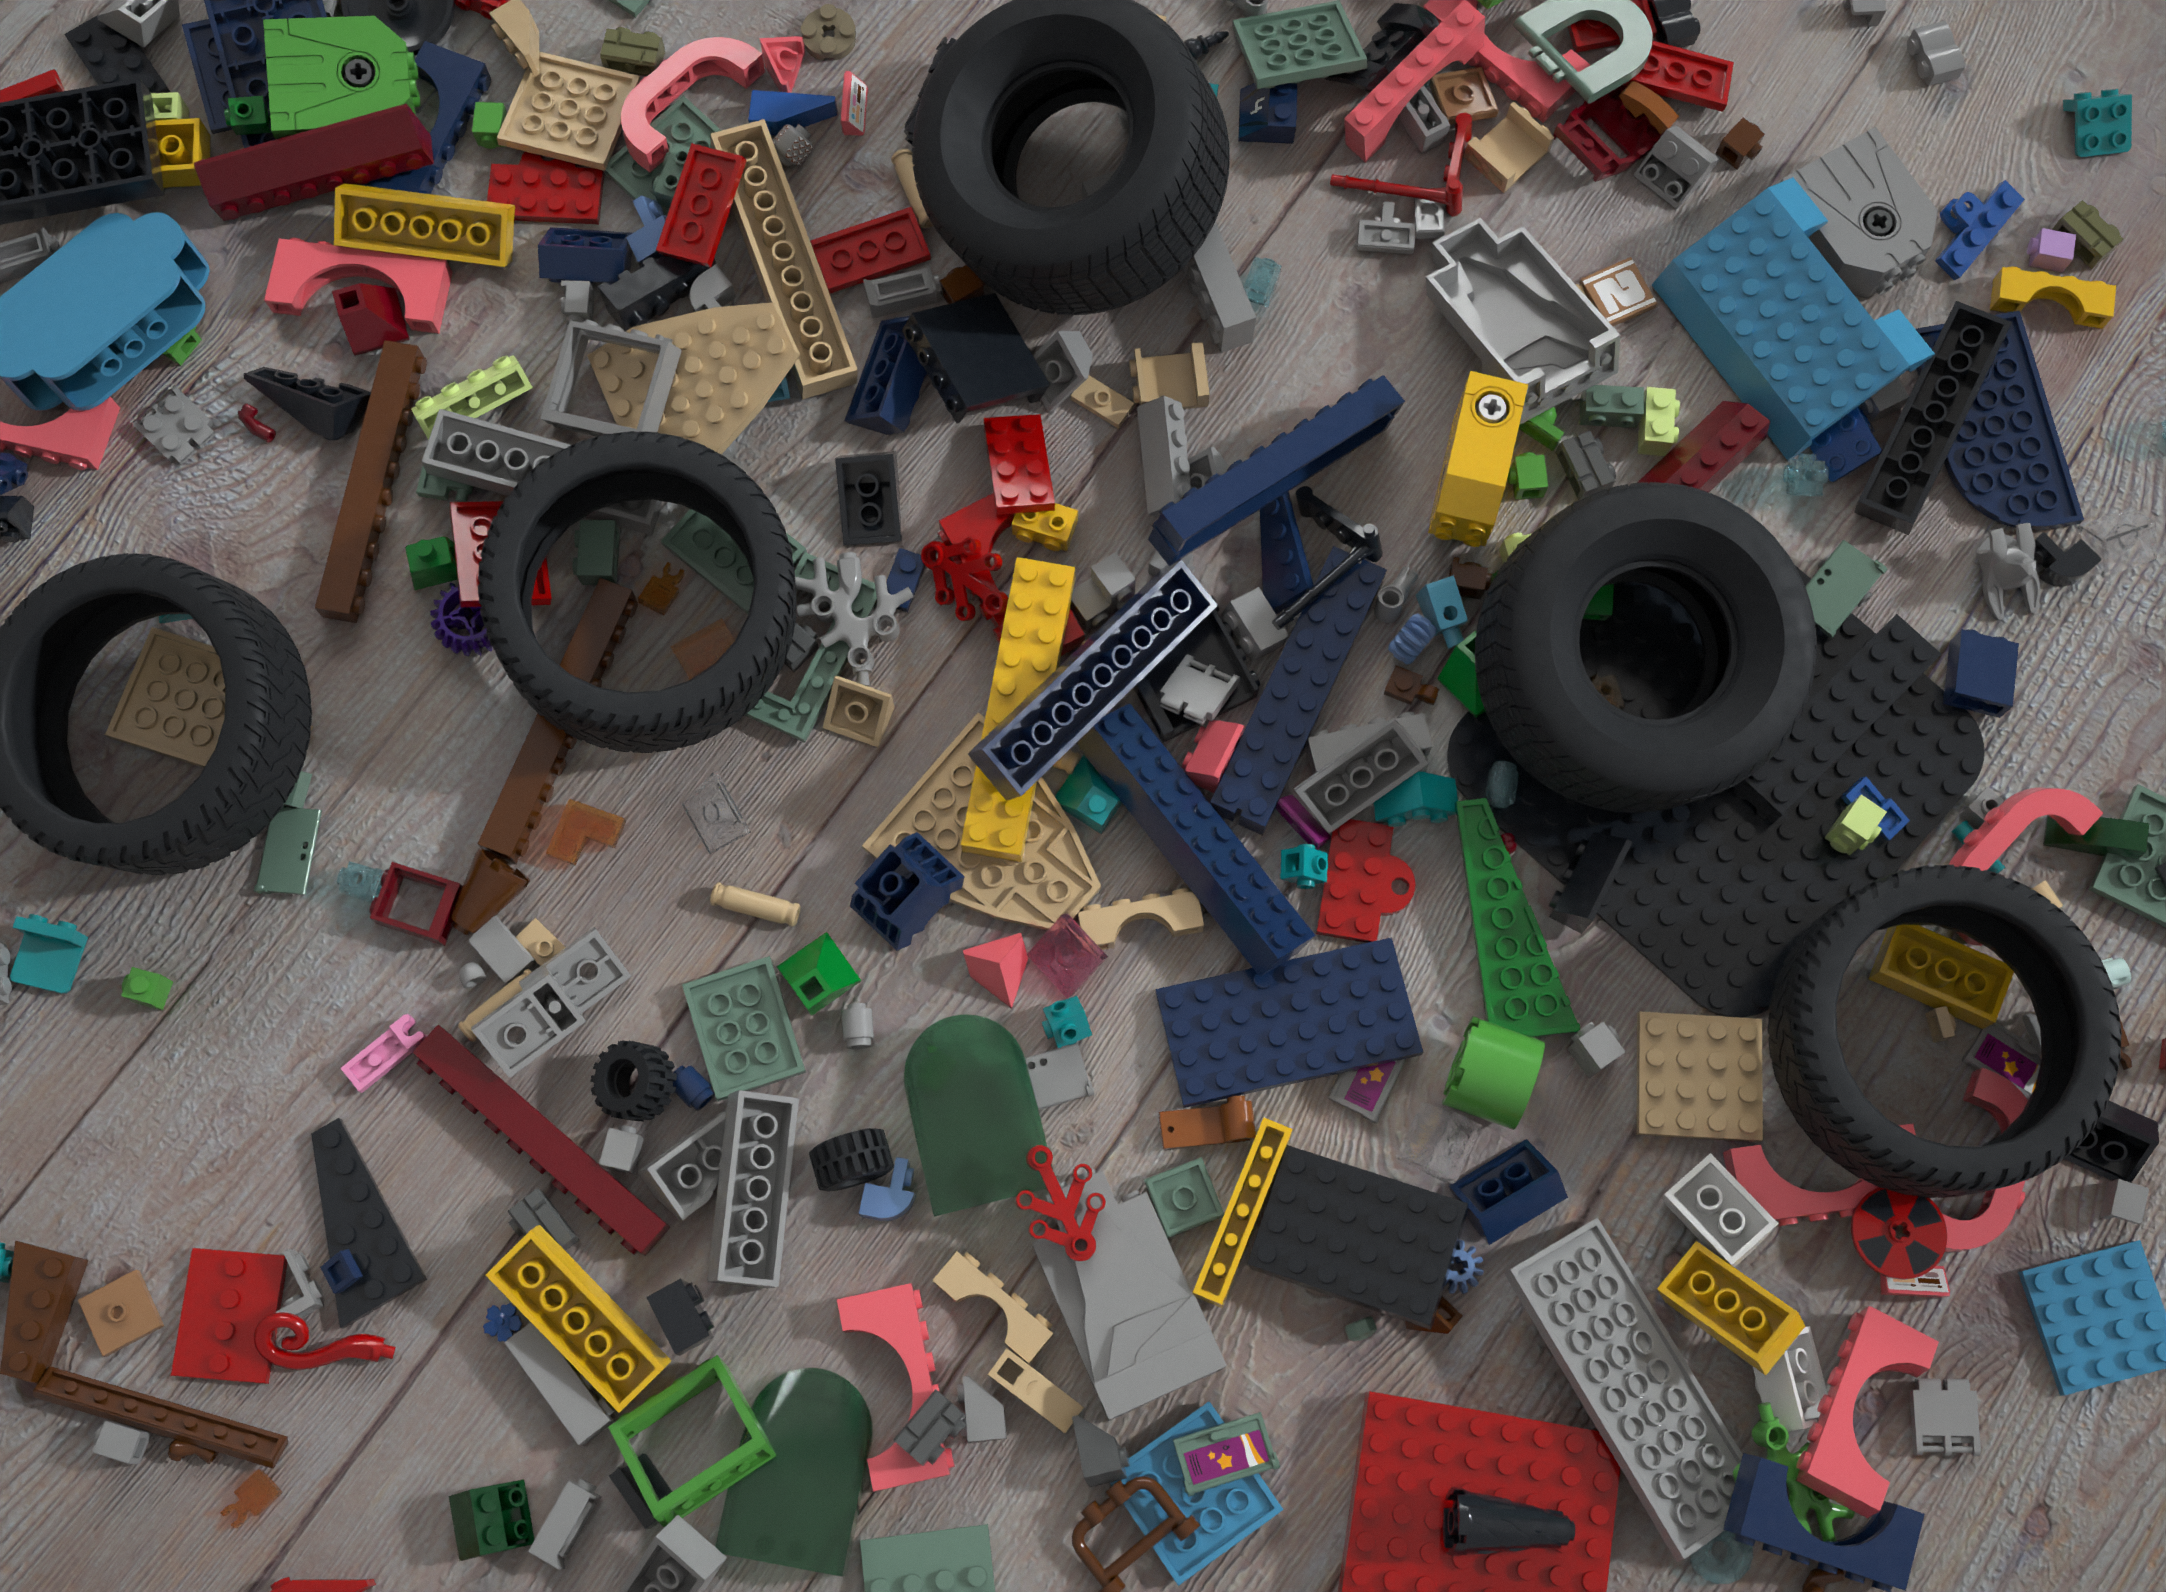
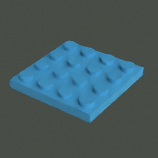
M2140 1240L2018 1272L2060 1396L2166 1369V1312Z
M1210 1401L1129 1458L1130 1466L1125 1467L1127 1478L1121 1480L1123 1484L1140 1476L1156 1480L1186 1518L1192 1514L1199 1522L1200 1526L1183 1541L1180 1542L1171 1531L1153 1546V1549L1178 1586L1284 1510L1259 1473L1194 1493L1195 1495L1188 1497L1185 1492L1183 1483L1185 1480L1173 1439L1224 1423ZM1117 1481L1110 1482L1111 1486L1115 1484ZM1145 1489L1138 1490L1123 1503L1145 1536L1169 1517L1152 1494Z

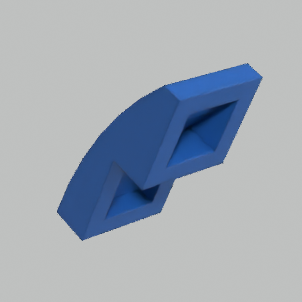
M1866 776L1858 779L1840 796L1847 805H1850L1857 797L1863 795L1887 811L1878 824L1882 828L1879 835L1886 841L1893 838L1910 821L1891 798L1885 799Z

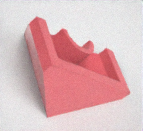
M803 37L759 38L768 73L780 92L792 93L805 55Z
M1014 934L963 950L970 977L1012 1009L1028 961L1022 934Z

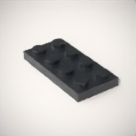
M97 16L64 34L98 85L141 78L150 93H171L140 46L99 21Z

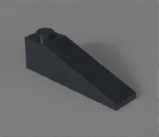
M268 367L244 373V379L307 429L322 435L327 440H339L342 436L350 434L355 430L367 409L371 394L367 390L345 383H340L339 387L324 385L325 379L316 377L314 379L300 380L297 373Z

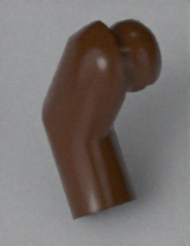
M1818 1568L1811 1570L1802 1586V1592H1824L1828 1583L1844 1581L1843 1570L1838 1569L1837 1575Z

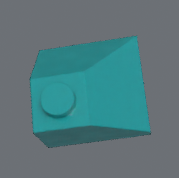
M1084 754L1075 766L1074 772L1068 776L1055 795V798L1065 812L1100 834L1103 833L1122 805L1120 799Z

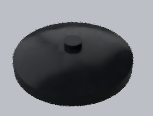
M341 0L344 17L376 16L406 42L408 51L413 52L414 55L418 54L424 41L436 45L444 37L450 28L455 11L454 0Z

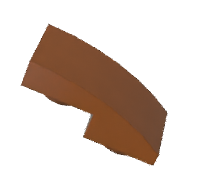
M1635 81L1630 82L1619 95L1624 107L1635 118L1644 113L1651 126L1655 127L1660 135L1670 128L1679 117L1660 96Z

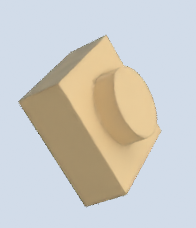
M1947 1006L1935 1008L1925 1014L1933 1043L1943 1042L1955 1036V1019L1948 1012Z

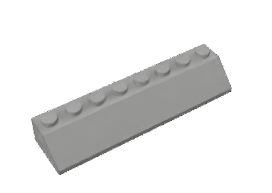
M439 409L422 464L427 474L510 496L513 488L523 477L526 478V475L533 468L553 454L571 445ZM653 499L622 501L595 510L586 517L594 520H615L619 527L653 535L662 501Z

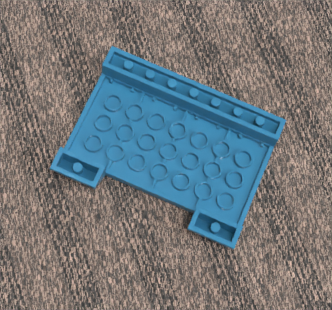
M1794 177L1765 189L1674 258L1652 283L1654 290L1741 402L1748 403L1770 420L1767 435L1788 462L1811 446L1812 439L1908 370L1911 373L1935 355L1900 309L1874 320L1808 237L1827 224L1828 220Z

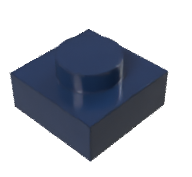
M349 1249L339 1251L320 1266L334 1294L345 1291L363 1276Z

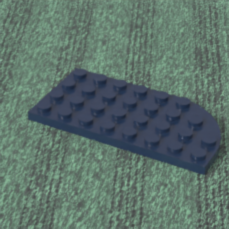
M2020 310L1996 314L1995 316L2012 323L1944 464L1948 475L1956 489L1970 505L1986 517L2006 526L2016 528L2017 524L2030 523L2032 530H2048L2080 524L2084 521V517ZM1944 324L1916 328V331L1928 346L1933 349ZM1924 362L1922 365L1916 368L1918 376L1920 375L1926 362Z

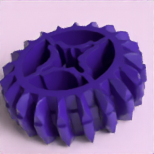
M450 583L451 591L447 593L444 590H440L443 599L434 600V605L438 609L430 611V615L435 619L431 621V627L436 630L434 633L435 637L438 640H442L441 644L445 648L451 647L455 654L462 650L463 654L469 657L472 649H474L475 653L481 656L483 647H486L488 651H492L493 648L486 633L487 628L481 631L484 626L480 612L482 607L459 606L457 610L453 611L460 604L458 587L454 583ZM470 608H471V610L473 611V613L475 614V615H472L474 618L471 619V624H470L469 621L467 620V619H469L468 616L471 615ZM456 627L458 630L467 629L470 636L457 635L450 629Z

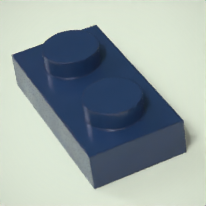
M899 548L887 579L889 594L894 595L909 587L913 596L915 595L925 569L920 554ZM913 598L904 602L896 609L908 613Z

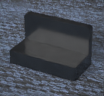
M641 1454L638 1459L657 1497L661 1500L673 1491L648 1455ZM628 1465L624 1468H618L609 1475L645 1529H651L659 1523L651 1513Z

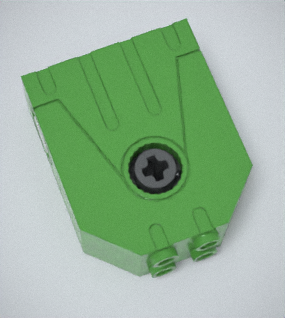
M376 16L289 19V21L287 19L263 20L271 131L275 140L406 103L416 115L415 107H420V95L416 85L418 69L414 53L409 52L406 42Z

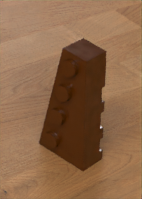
M15 1241L0 1374L28 1382L38 1383L48 1367L52 1365L89 1260Z

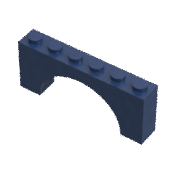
M424 41L415 58V62L417 63L418 77L432 85L439 94L437 120L429 133L432 140L434 164L358 185L431 194L435 184H439L442 179L443 169L447 161L453 158L455 146L459 138H462L466 133L467 123L471 115H474L475 102H479L483 92H486L490 87L491 77L485 63Z
M1743 1453L1723 1530L1735 1534V1541L1753 1547L1755 1541L1763 1543L1762 1550L1782 1556L1783 1550L1791 1552V1560L1806 1565L1810 1564V1560L1818 1562V1569L1836 1575L1838 1569L1846 1571L1845 1578L1863 1584L1865 1578L1873 1580L1871 1587L1886 1592H1891L1892 1587L1906 1591L1924 1513L1883 1501L1881 1510L1874 1514L1868 1523L1855 1534L1841 1540L1821 1541L1802 1526L1791 1508L1786 1484L1788 1466L1759 1456Z

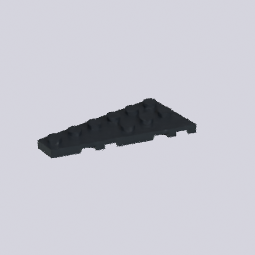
M337 1118L311 1133L329 1258L331 1259L339 1251L349 1249L363 1275L345 1291L335 1294L339 1325L341 1329H344L426 1281L427 1278L343 1120Z

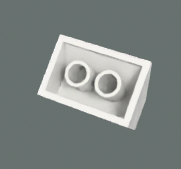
M1711 1153L1669 1189L1663 1197V1202L1704 1246L1733 1267L1747 1257L1779 1224Z
M1808 1326L1801 1331L1766 1376L1753 1367L1756 1377L1755 1387L1760 1394L1762 1403L1770 1402L1774 1417L1779 1418L1780 1424L1788 1432L1809 1428L1815 1422L1817 1423L1821 1414L1817 1411L1818 1405L1825 1394L1828 1395L1811 1328Z

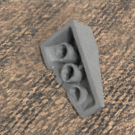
M727 1109L637 1171L654 1197L681 1221L708 1202L718 1185Z

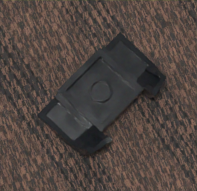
M1394 3L1377 21L1381 31L1374 34L1372 41L1363 49L1367 57V69L1357 70L1354 73L1330 75L1325 79L1351 84L1370 93L1439 25L1437 18L1434 14L1418 5Z

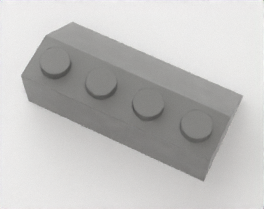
M1393 718L1294 789L1328 833H1331L1428 765V762L1422 750L1407 730Z

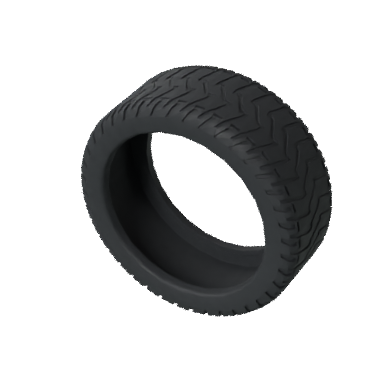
M628 431L604 434L575 443L553 454L544 462L539 463L526 475V478L523 477L511 491L510 496H507L497 511V516H494L487 533L488 537L484 540L481 553L482 561L479 562L478 580L480 581L478 585L479 603L482 607L480 612L484 626L487 628L486 633L500 663L521 696L528 700L527 703L540 716H544L548 722L559 730H564L565 733L580 741L585 740L586 743L600 748L607 747L615 751L653 753L654 751L676 750L677 748L700 743L701 740L713 737L739 721L742 716L746 715L758 704L759 700L762 699L773 685V681L782 669L789 652L796 623L797 597L792 550L781 519L761 487L743 469L728 460L724 455L707 448L703 444L684 439L683 437L658 432ZM653 499L680 504L707 516L731 536L747 559L754 578V590L749 614L735 642L715 664L689 681L658 691L628 693L600 688L569 674L544 652L537 642L533 631L531 606L537 573L547 553L571 525L595 510L622 501Z
M123 553L89 560L51 577L47 582L33 590L27 598L23 599L12 611V615L7 617L4 621L5 623L1 625L0 808L8 818L12 819L11 822L22 833L27 834L28 838L38 845L46 847L52 853L68 857L69 860L137 874L165 875L166 873H185L191 869L196 870L209 866L210 863L230 856L231 852L239 850L249 843L251 838L256 837L268 825V822L273 820L283 807V804L286 803L289 794L293 791L295 783L298 781L309 747L312 724L311 694L305 667L292 638L272 611L267 609L254 596L231 583L171 558L151 554ZM164 614H189L207 633L220 659L226 687L224 722L216 748L200 776L176 800L151 815L124 823H115L105 817L87 798L72 769L67 743L68 717L77 684L91 660L118 634L138 622Z
M1929 865L1910 868L1908 871L1901 870L1887 875L1883 879L1878 878L1864 886L1861 890L1855 891L1811 924L1812 927L1796 941V946L1792 947L1785 958L1784 966L1781 967L1774 984L1775 989L1772 992L1769 1005L1771 1012L1768 1017V1034L1770 1035L1768 1038L1769 1054L1772 1059L1776 1082L1779 1083V1089L1786 1105L1789 1106L1798 1125L1803 1128L1812 1142L1835 1163L1840 1164L1841 1167L1856 1177L1862 1178L1880 1188H1886L1904 1195L1946 1198L1985 1192L2011 1186L2033 1178L2062 1161L2089 1135V1132L2094 1129L2103 1114V1110L2106 1109L2116 1083L2121 1059L2122 1032L2120 1015L2113 986L2101 958L2085 934L2072 920L2070 921L2071 918L2055 904H2051L2049 899L2035 890H2030L2027 885L2011 878L2007 879L2002 874L1987 870L1981 871L1980 868L1967 866L1934 865V867H1929ZM1905 924L1935 925L1963 933L1991 949L2014 971L2030 996L2040 1026L2042 1059L2036 1087L2020 1116L2000 1136L1980 1147L1948 1146L1915 1136L1888 1120L1863 1095L1849 1072L1838 1040L1836 1005L1846 969L1858 948L1875 931Z

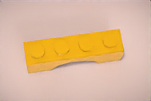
M2013 266L2002 267L1993 279L1990 310L2004 313L2019 310L2021 312L2025 305L2033 300L2050 299L2060 303L2069 311L2074 324L2103 329L2114 317L2116 286L2106 284L2103 281L2079 280L2074 276L2061 277L2049 275V273L2044 271L2031 272Z

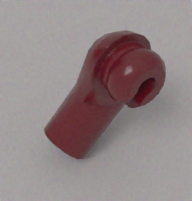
M248 403L243 404L241 411L238 410L239 420L251 434L268 443L272 442L276 436V431L254 419L258 413L257 408Z

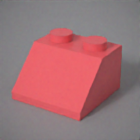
M1213 720L1209 721L1206 728L1200 727L1194 740L1198 745L1194 753H1187L1181 766L1195 785L1215 793L1243 735L1244 725Z

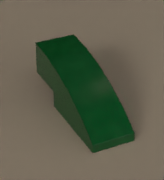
M2047 816L2043 845L2099 856L2110 853L2139 859L2147 851L2150 823L2100 817L2084 835L2068 834L2053 818Z

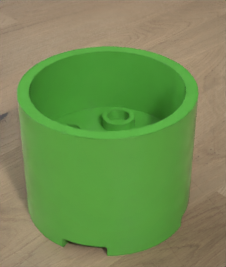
M1472 1016L1463 1035L1465 1039L1462 1040L1454 1057L1443 1093L1447 1096L1443 1099L1442 1104L1514 1130L1523 1116L1533 1091L1544 1054L1545 1042Z

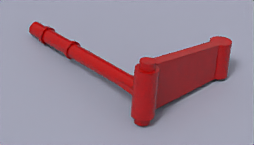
M1460 113L1455 118V142L1450 141L1448 159H1451L1450 165H1445L1443 182H1447L1446 187L1429 189L1382 182L1378 179L1375 181L1349 177V175L1341 176L1334 174L1331 176L1330 185L1344 187V189L1352 188L1372 191L1376 194L1379 192L1426 199L1446 204V212L1450 216L1455 217L1462 211L1463 185L1459 179L1466 143L1472 138V117L1468 113Z

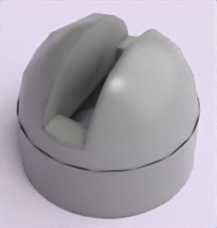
M473 962L466 963L460 970L459 977L464 988L478 986L487 978L482 967Z

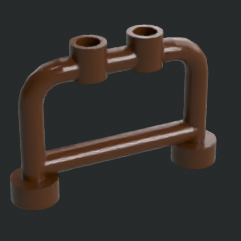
M1140 1476L1131 1479L1126 1484L1118 1480L1105 1491L1109 1498L1100 1505L1094 1500L1080 1512L1084 1518L1079 1521L1073 1530L1072 1546L1078 1557L1102 1586L1098 1592H1120L1126 1586L1118 1576L1121 1572L1171 1531L1181 1542L1192 1534L1200 1524L1192 1514L1186 1518L1156 1480ZM1140 1489L1148 1490L1169 1517L1104 1569L1086 1546L1084 1541L1085 1534L1127 1501L1135 1492Z

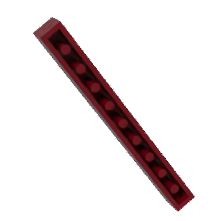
M437 1025L413 1051L420 1059L416 1063L429 1075L433 1072L438 1074L442 1078L439 1084L451 1095L457 1091L465 1099L461 1102L462 1105L474 1115L480 1111L487 1118L483 1123L497 1135L500 1131L505 1133L509 1137L506 1143L518 1154L525 1151L530 1155L532 1159L529 1163L543 1175L547 1170L555 1177L551 1182L565 1195L568 1191L572 1192L578 1198L574 1203L588 1215L591 1211L601 1218L597 1223L610 1235L616 1231L624 1239L620 1244L633 1255L639 1251L646 1256L670 1229L666 1222L440 1025Z

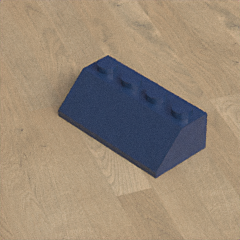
M910 315L880 322L844 420L848 424L885 435L905 433L906 428L909 426L911 413L919 399V391L927 375L902 331Z

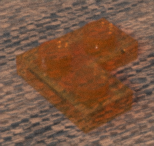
M569 799L546 854L549 857L576 866L587 839L615 848L626 820L620 816Z

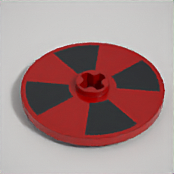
M1879 1187L1865 1195L1853 1212L1851 1220L1853 1244L1861 1259L1875 1272L1892 1279H1914L1931 1271L1943 1257L1947 1245V1227L1940 1209L1930 1198L1904 1195ZM1901 1225L1903 1226L1902 1232L1906 1237L1902 1236L1897 1239L1895 1237L1896 1231L1892 1227L1895 1228Z

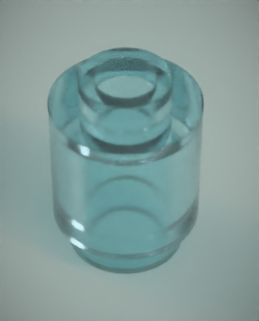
M1498 761L1493 763V767L1489 770L1485 798L1491 802L1492 806L1507 808L1509 804L1515 803L1519 778L1515 764Z

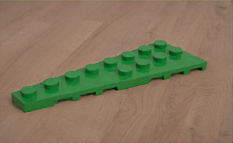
M1487 798L1456 801L1455 809L1486 1021L1529 1037L1578 1032L1580 1024L1577 1023L1569 997L1565 994L1559 979V973L1557 968L1554 967L1546 948L1547 944L1531 905L1529 906L1522 889V883L1516 875L1511 863L1510 854L1504 846L1499 833V827Z

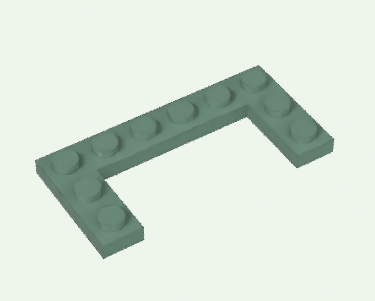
M804 552L794 571L795 577L813 579L815 576L813 559L817 557ZM825 561L828 588L831 591H836L839 588L837 566ZM862 578L860 591L851 606L853 614L859 618L870 616L877 605L875 583ZM833 620L827 633H829L834 628L835 620ZM840 640L827 648L821 643L791 702L767 691L758 704L745 716L805 743L831 694L834 677L836 675L840 677L848 661L849 647L847 643Z

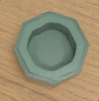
M1369 1316L1346 1325L1344 1329L1350 1341H1361L1372 1336L1376 1332L1377 1327L1373 1317Z

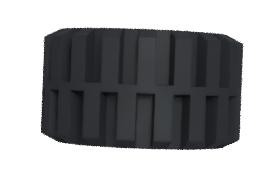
M630 1040L618 1041V1045L611 1044L607 1047L608 1052L602 1051L599 1055L600 1062H595L593 1069L596 1071L595 1075H591L590 1081L594 1082L591 1092L592 1095L597 1096L595 1103L597 1106L602 1107L601 1111L614 1118L642 1122L654 1119L655 1114L661 1115L664 1112L663 1106H669L672 1101L669 1097L671 1093L675 1094L676 1087H673V1081L677 1080L676 1073H672V1069L675 1066L673 1061H668L669 1055L661 1051V1048ZM637 1068L638 1083L631 1094L629 1081L633 1071Z
M868 1128L846 1133L818 1144L809 1152L818 1188L822 1191H838L858 1186L880 1178L894 1168L883 1129Z

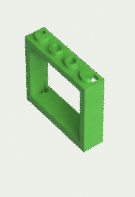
M718 1355L702 1362L697 1369L685 1377L676 1379L671 1386L657 1395L650 1396L642 1405L630 1413L621 1415L615 1423L608 1426L651 1513L663 1527L667 1526L677 1515L684 1518L777 1456L731 1371ZM721 1380L752 1439L659 1500L629 1439Z

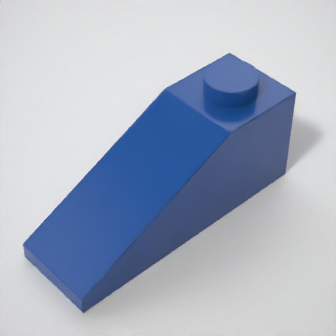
M752 90L748 121L751 123L765 119L770 135L776 136L786 124H790L795 128L798 124L806 127L837 116L835 96Z

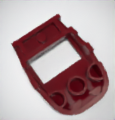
M1624 85L1617 87L1590 104L1584 101L1579 108L1576 107L1569 114L1564 125L1559 123L1556 126L1552 135L1554 140L1558 138L1594 174L1593 180L1595 182L1625 172L1649 152L1664 134L1660 135L1657 129L1651 126L1644 113L1635 118L1624 107L1619 97L1627 87ZM1592 119L1627 156L1620 159L1585 122Z

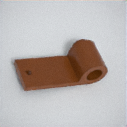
M1245 1096L1228 1097L1227 1103L1216 1107L1159 1112L1163 1149L1245 1142L1254 1140L1256 1137L1252 1101H1246Z

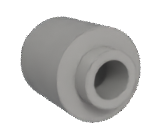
M865 1003L847 1005V1009L841 1012L843 1041L846 1042L847 1049L871 1047V1040L874 1039L872 1009L866 1008Z

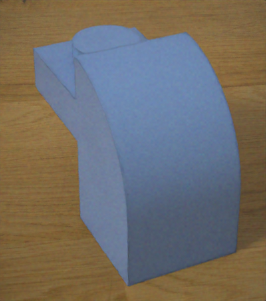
M641 195L633 200V203L644 227L626 238L638 263L642 264V261L650 257L657 259L662 257L656 251V247L667 216L663 215V209L656 200Z
M896 1157L890 1188L865 1183L859 1209L861 1217L878 1221H892L902 1217L910 1210L916 1195L914 1192L905 1191V1186L911 1187L914 1175V1168H909L910 1162L908 1159Z

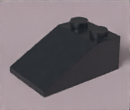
M896 451L840 455L836 457L843 546L902 541Z

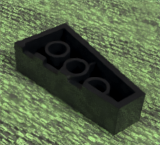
M665 255L658 259L650 257L642 261V266L639 270L633 273L626 270L618 275L619 281L612 285L604 282L598 286L608 313L626 332L634 326L647 324L654 316L665 313L676 300L688 296L696 278L711 267ZM715 258L713 260L712 266L716 264Z

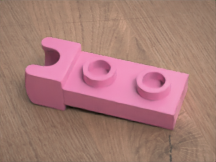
M405 1014L389 1026L385 1033L340 1068L359 1092L363 1093L413 1053L427 1037L421 1031L412 1036L408 1035L410 1028L415 1025V1019L411 1015Z

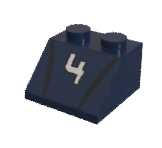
M1252 83L1241 88L1238 141L1294 144L1298 83L1277 85L1269 89H1257L1256 84Z

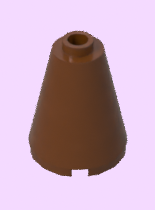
M478 849L451 916V919L455 922L453 927L465 935H469L470 932L475 933L527 887L530 879L518 868L514 870L507 865L509 862L488 850Z

